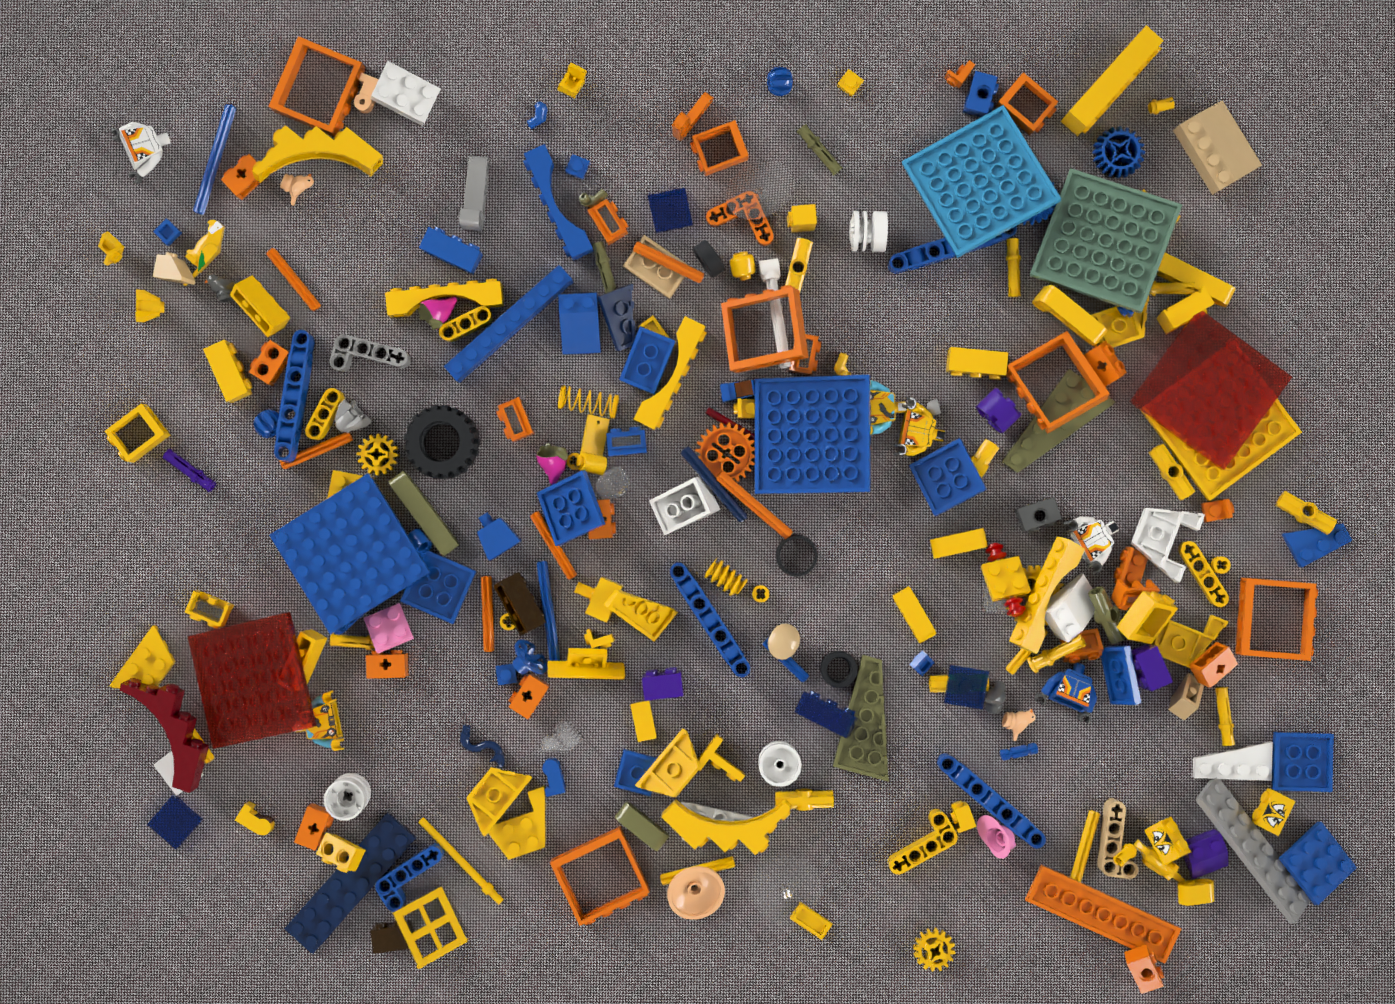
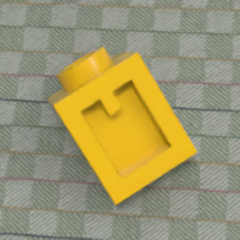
M737 398V403H733L734 414H737V419L755 418V399Z

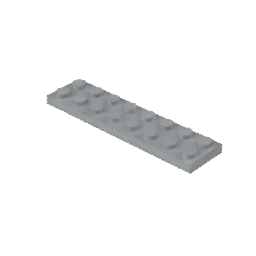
M1217 777L1210 779L1195 801L1290 924L1297 923L1309 904L1310 899L1278 859L1279 855L1256 825L1253 824L1252 820L1223 782L1217 779Z

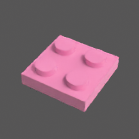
M400 603L364 618L378 654L414 639Z

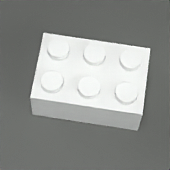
M387 61L370 99L423 126L441 88Z

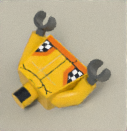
M905 397V399H908V405L902 404V407L907 408L904 413L898 444H894V446L898 447V453H893L895 456H914L925 452L927 448L931 447L932 440L940 442L944 440L945 431L935 429L936 420L933 419V415L911 397Z

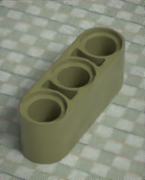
M628 801L625 802L614 816L619 823L657 852L670 837L664 829Z

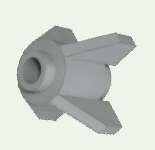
M353 399L348 403L346 400H343L338 405L335 426L340 432L349 433L350 431L367 427L372 423V420L358 408L357 401Z

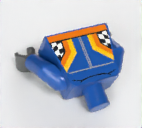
M1074 663L1072 670L1066 669L1063 672H1057L1048 679L1041 689L1042 693H1037L1034 696V700L1036 702L1038 697H1043L1044 700L1041 702V705H1045L1046 696L1048 695V699L1079 711L1077 718L1080 722L1082 717L1087 715L1085 722L1090 723L1091 716L1089 713H1092L1097 695L1092 685V678L1083 675L1085 666L1080 663Z

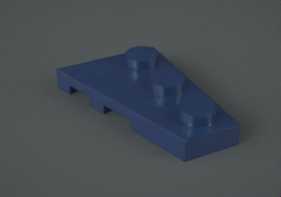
M633 284L597 297L616 351L631 347L635 340L634 301H632Z

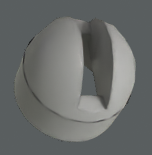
M938 399L932 400L927 404V410L932 415L941 414Z

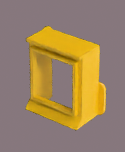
M1203 285L1197 292L1168 307L1166 310L1164 309L1156 319L1167 335L1184 324H1191L1207 315L1206 309L1215 303Z

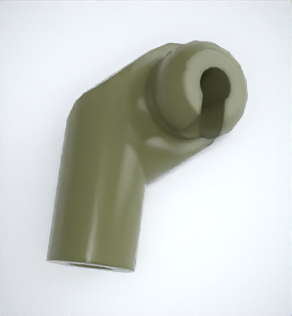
M601 189L595 196L582 193L579 196L581 205L585 207H594L602 202L608 194Z

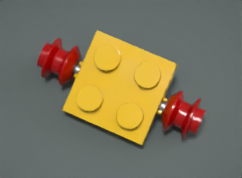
M992 543L985 550L986 554L991 555L988 558L990 562L981 565L992 602L1008 599L1004 604V607H1009L1007 615L1018 617L1023 614L1026 607L1020 605L1023 599L1017 596L1030 594V586L1019 556L1004 559L1007 555L1006 552L1001 551L1004 545Z

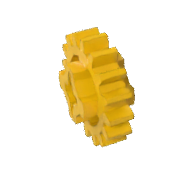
M377 434L376 438L373 435H369V441L363 439L365 444L364 446L358 445L362 450L356 453V455L361 456L358 463H364L361 468L364 470L369 468L368 473L370 474L375 470V475H380V471L383 474H387V469L394 470L392 464H398L395 457H400V454L395 453L399 449L398 446H392L395 441H388L389 436L385 435L382 438L381 434ZM383 443H385L388 446L390 451H386L384 449ZM371 444H373V447L370 450H367L368 447ZM379 451L386 455L375 457L371 454L378 453ZM367 458H370L373 461L372 465L369 464ZM386 459H389V461L383 466V462Z
M927 928L926 934L920 932L921 938H915L918 945H913V949L916 950L913 954L915 958H918L917 962L919 965L923 963L925 970L930 966L932 972H934L935 967L942 971V965L947 968L949 967L948 960L953 962L951 954H956L955 950L952 949L955 944L950 941L952 939L950 935L945 936L946 932L944 930L939 933L937 928H934L933 932ZM943 942L946 943V951L942 948V946L944 945ZM937 947V951L931 952V948L935 949ZM922 948L926 950L925 958L922 955Z

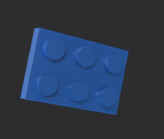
M640 326L619 380L649 393L656 394L676 340Z
M1104 646L1101 660L1110 704H1141L1130 646Z

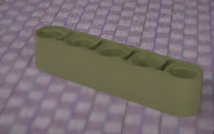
M405 470L388 481L397 496L443 556H446L460 545Z

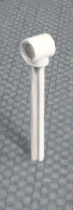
M778 258L759 261L760 277L766 283L767 290H779L777 283L780 279ZM780 299L771 300L769 305L778 353L789 349ZM791 362L779 364V366L783 369L791 367Z

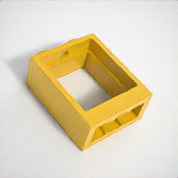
M142 403L105 430V433L108 435L107 440L111 445L117 447L121 459L125 462L133 463L170 436V433L149 405ZM141 415L155 435L130 453L116 432Z
M1142 591L1116 628L1129 640L1152 644L1178 608L1173 604V599L1165 594L1162 596L1154 591L1152 593Z

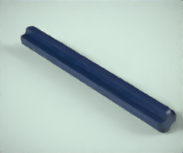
M689 446L685 447L681 451L684 459L737 521L743 522L747 518L745 511L716 480V477Z

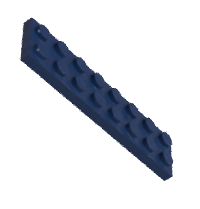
M387 812L358 845L366 851L357 870L345 873L337 869L284 929L311 954H314L417 837Z

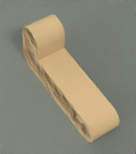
M1109 798L1105 801L1103 807L1097 866L1107 876L1132 879L1138 874V866L1129 859L1125 865L1131 864V869L1128 872H1124L1125 865L1120 867V864L1119 866L1116 865L1113 857L1122 849L1126 807L1119 800ZM1118 806V809L1112 811V807ZM1112 823H1116V829L1110 832L1109 826ZM1113 842L1114 848L1107 851V845ZM1107 862H1112L1111 868L1105 870V864Z

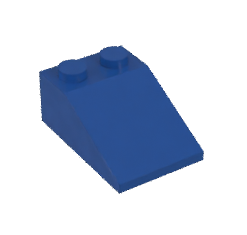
M597 293L558 295L563 355L601 353Z

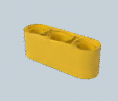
M484 306L477 307L444 323L439 328V335L447 342H455L491 324L493 314ZM488 312L487 319L480 321V313ZM465 320H470L471 322L468 329L462 328V323ZM448 328H452L454 331L451 337H445V331Z
M329 388L324 392L305 428V434L308 438L313 440L325 438L335 420L338 405L345 400L344 394L341 391ZM333 393H337L338 399L332 403L330 396ZM327 409L329 416L323 420L321 413ZM318 426L320 433L317 436H313L312 430Z
M984 528L930 539L934 559L988 547Z
M909 586L892 595L920 644L937 634Z

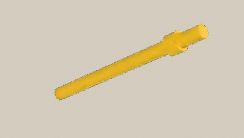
M424 817L418 822L475 880L485 895L488 894L498 905L504 900L493 889L494 886L487 882Z

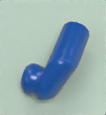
M543 102L535 104V116L526 121L531 130L546 120L548 109Z

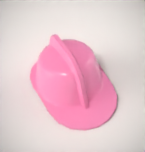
M983 815L978 819L977 830L981 839L996 857H1007L1010 849L1016 846L1014 833L1008 827L1000 825L989 815Z

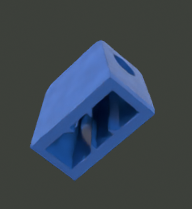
M488 512L478 518L484 528L479 530L477 534L489 561L522 541L502 518L493 521Z

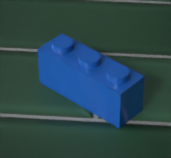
M428 227L419 246L421 251L471 275H474L483 256L478 246L472 243L466 245L462 243L463 240L455 235L449 237L445 235L444 230L438 227L434 229Z

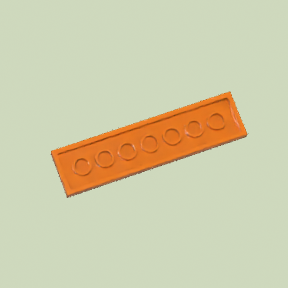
M1042 864L1025 898L1031 904L1131 949L1147 945L1149 951L1154 952L1156 959L1164 964L1181 931L1179 926Z

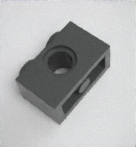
M1055 497L1014 509L1021 531H1027L1028 533L1038 531V527L1046 525V527L1056 525L1057 520L1062 519ZM1036 511H1040L1043 515L1040 521H1037L1034 517Z

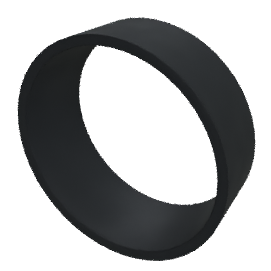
M791 535L789 538L783 539L777 547L776 562L779 568L787 575L795 577L806 575L816 565L817 549L814 543L805 536ZM803 539L813 547L815 558L812 566L807 571L793 573L782 565L780 552L784 544L789 540Z

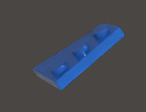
M1336 524L1328 535L1316 528L1281 534L1300 568L1352 541L1344 524Z

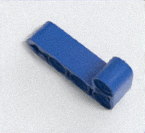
M438 843L431 844L384 874L377 881L375 889L389 911L395 912L406 903V895L401 888L402 885L442 859L445 850ZM432 851H433V852H435V851L438 852V855H437V856L434 855V856L430 857V859L428 860L427 857L432 853ZM414 860H420L423 867L417 868ZM403 870L406 873V878H400L398 871ZM382 881L389 882L390 888H384ZM392 898H399L400 905H395L392 902Z

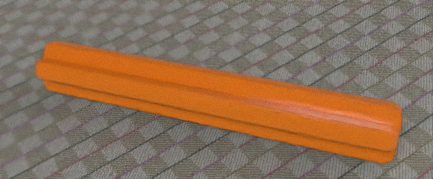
M639 241L634 245L633 251L697 283H701L704 278L703 272Z
M275 248L270 249L266 253L270 260L312 311L318 310L321 304Z
M345 432L298 452L296 459L290 463L280 460V465L283 469H288L352 442V435L350 432Z
M539 511L533 513L530 518L568 580L574 578L577 575L576 571L562 548L555 546L550 529Z
M483 576L481 577L484 652H493L492 577Z

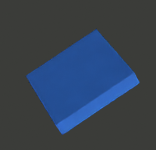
M623 749L614 787L651 797L652 791L638 788L635 785L657 760V757Z

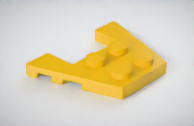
M1210 615L1202 633L1169 620L1153 641V645L1158 647L1163 658L1190 668L1189 665L1206 651L1208 645L1227 626L1228 621Z
M545 786L527 792L533 811L496 823L489 831V835L508 860L545 848Z

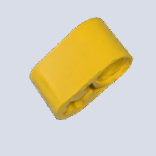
M1195 879L1177 883L1178 903L1181 905L1190 906L1215 901L1214 881L1211 879Z

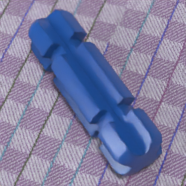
M1030 743L1028 746L1021 745L1012 747L1010 750L1003 749L1000 750V757L1005 761L1011 757L1014 759L1028 756L1029 753L1031 755L1037 754L1038 747L1036 743Z

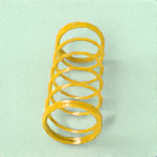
M561 386L558 400L559 409L564 407L568 398L569 410L572 411L579 397L580 413L585 410L589 399L590 414L592 415L595 412L599 401V413L602 417L610 400V417L615 418L619 395L614 396L611 411L612 394H609L604 412L601 414L602 393L599 392L594 410L591 413V390L588 392L585 405L581 411V388L578 390L575 403L571 409V387L569 386L566 394V386Z

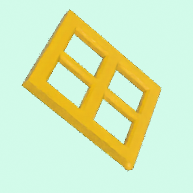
M442 886L393 912L417 964V969L426 966L468 941ZM438 897L445 915L431 922L423 905ZM419 909L426 925L411 933L403 916ZM450 922L457 939L442 947L435 929ZM430 933L437 950L422 957L415 940Z

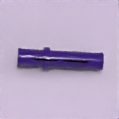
M168 449L164 453L163 459L188 476L191 482L197 483L207 490L208 493L215 488V481L204 475L201 469H196L177 455L172 449Z

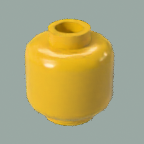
M748 251L733 254V258L729 261L733 277H740V281L751 279V275L756 272L753 255L748 254Z

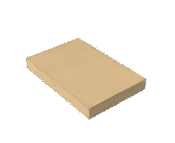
M644 235L640 240L641 243L686 264ZM634 251L623 265V268L669 299L685 278V276Z

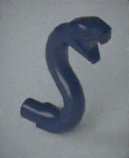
M463 724L462 731L460 732L462 746L471 752H480L486 748L493 749L495 756L489 762L495 761L498 763V768H503L505 756L499 744L494 741H483L477 745L471 744L469 740L471 726Z

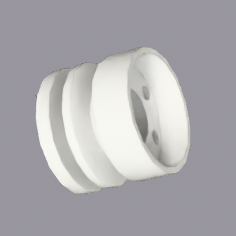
M853 210L849 224L851 250L857 252L858 243H860L861 252H864L867 243H870L872 252H885L888 234L887 212L873 211L871 220H868L866 211L862 212V217L859 219V211Z
M346 773L338 777L325 792L324 805L326 811L338 820L355 818L367 806L371 798L369 782L357 773Z

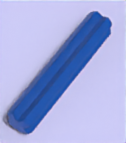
M768 637V638L763 642V646L769 651V649H768V639H769V637ZM791 657L784 660L778 659L801 682L808 679L809 674Z

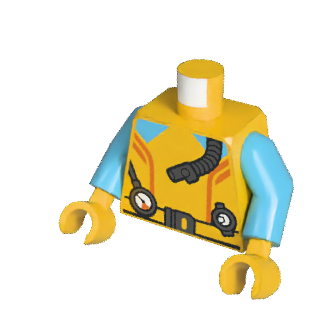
M870 380L871 435L880 434L891 427L892 422L896 418L895 413H906V408L902 407V404L906 405L905 401L895 402V395L890 392L889 388Z
M331 690L317 696L307 705V711L303 712V720L295 721L294 729L296 733L306 731L307 739H312L318 745L338 751L344 750V747L340 746V742L344 741V738H340L343 734L337 708V699L331 698V693L334 692Z

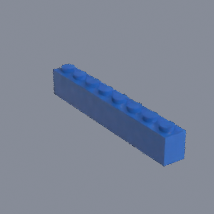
M558 265L444 365V368L457 382L463 381L556 299L559 294L573 284L572 278Z

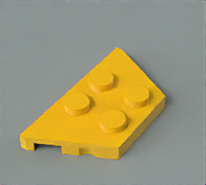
M1149 295L1142 313L1134 312L1131 318L1127 315L1124 317L1117 309L1119 306L1092 314L1091 316L1108 330L1099 344L1107 341L1114 348L1143 338L1145 336Z
M156 625L150 628L109 685L110 687L120 689L121 683L131 678L139 679L142 681L141 683L159 686L176 661L168 651V646L165 640H162Z
M682 728L636 783V787L675 798L701 768L687 730Z
M491 767L466 797L484 837L531 781L532 777L530 775Z

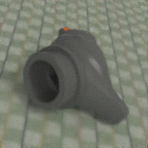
M212 274L208 276L205 283L209 284L212 291L217 293L220 303H227L234 300L230 293L234 285L242 281V279L231 281Z
M996 681L994 686L988 690L985 696V710L993 714L1001 712L1003 708L1002 703L1006 699L1004 692L1006 686L1004 682Z

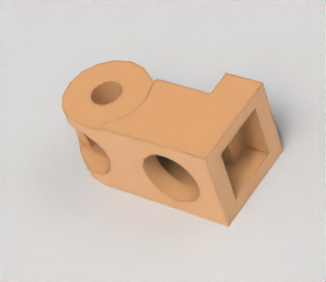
M362 73L359 80L363 85L360 94L354 99V105L361 113L366 114L372 111L376 103L370 98L379 79Z

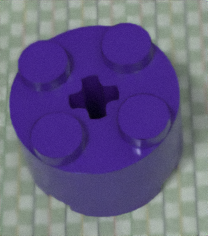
M994 388L975 407L979 414L989 421L988 423L999 433L1005 432L1022 416L1015 408V403L1008 397L1004 399L1003 394L997 388Z

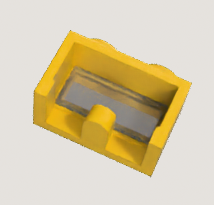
M197 590L193 591L185 613L190 614L189 618L201 621L202 619L208 622V626L218 629V627L226 625L234 604Z

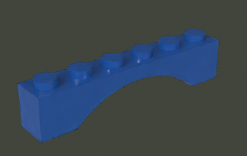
M545 144L524 153L526 159L523 160L527 171L531 170L534 175L531 180L535 188L539 187L542 192L539 197L543 206L548 205L550 211L547 214L551 223L555 222L558 227L555 229L559 240L563 239L566 244L563 249L567 258L571 256L574 261L594 252L585 231L568 221L555 204L551 187L554 164Z

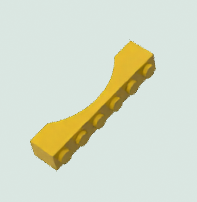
M486 279L485 283L467 281V284L459 285V283L453 282L448 283V286L445 287L433 284L429 285V288L421 289L420 286L409 287V290L402 291V288L390 289V292H385L387 315L390 318L410 316L420 308V303L425 300L452 296L471 300L486 308L504 307L502 283L497 281V279Z
M686 316L684 317L676 333L679 354L674 373L660 392L641 403L634 421L654 431L656 427H661L665 419L662 415L665 410L669 411L673 403L670 399L673 393H678L681 387L679 381L682 376L686 377L690 369L688 363L690 359L694 360L699 349L696 347L699 341L703 342L706 337V326Z
M1056 537L1027 600L1026 609L1020 615L1009 642L1029 652L1038 653L1045 638L1044 622L1049 599L1060 580L1069 571L1078 566L1085 548L1070 539Z

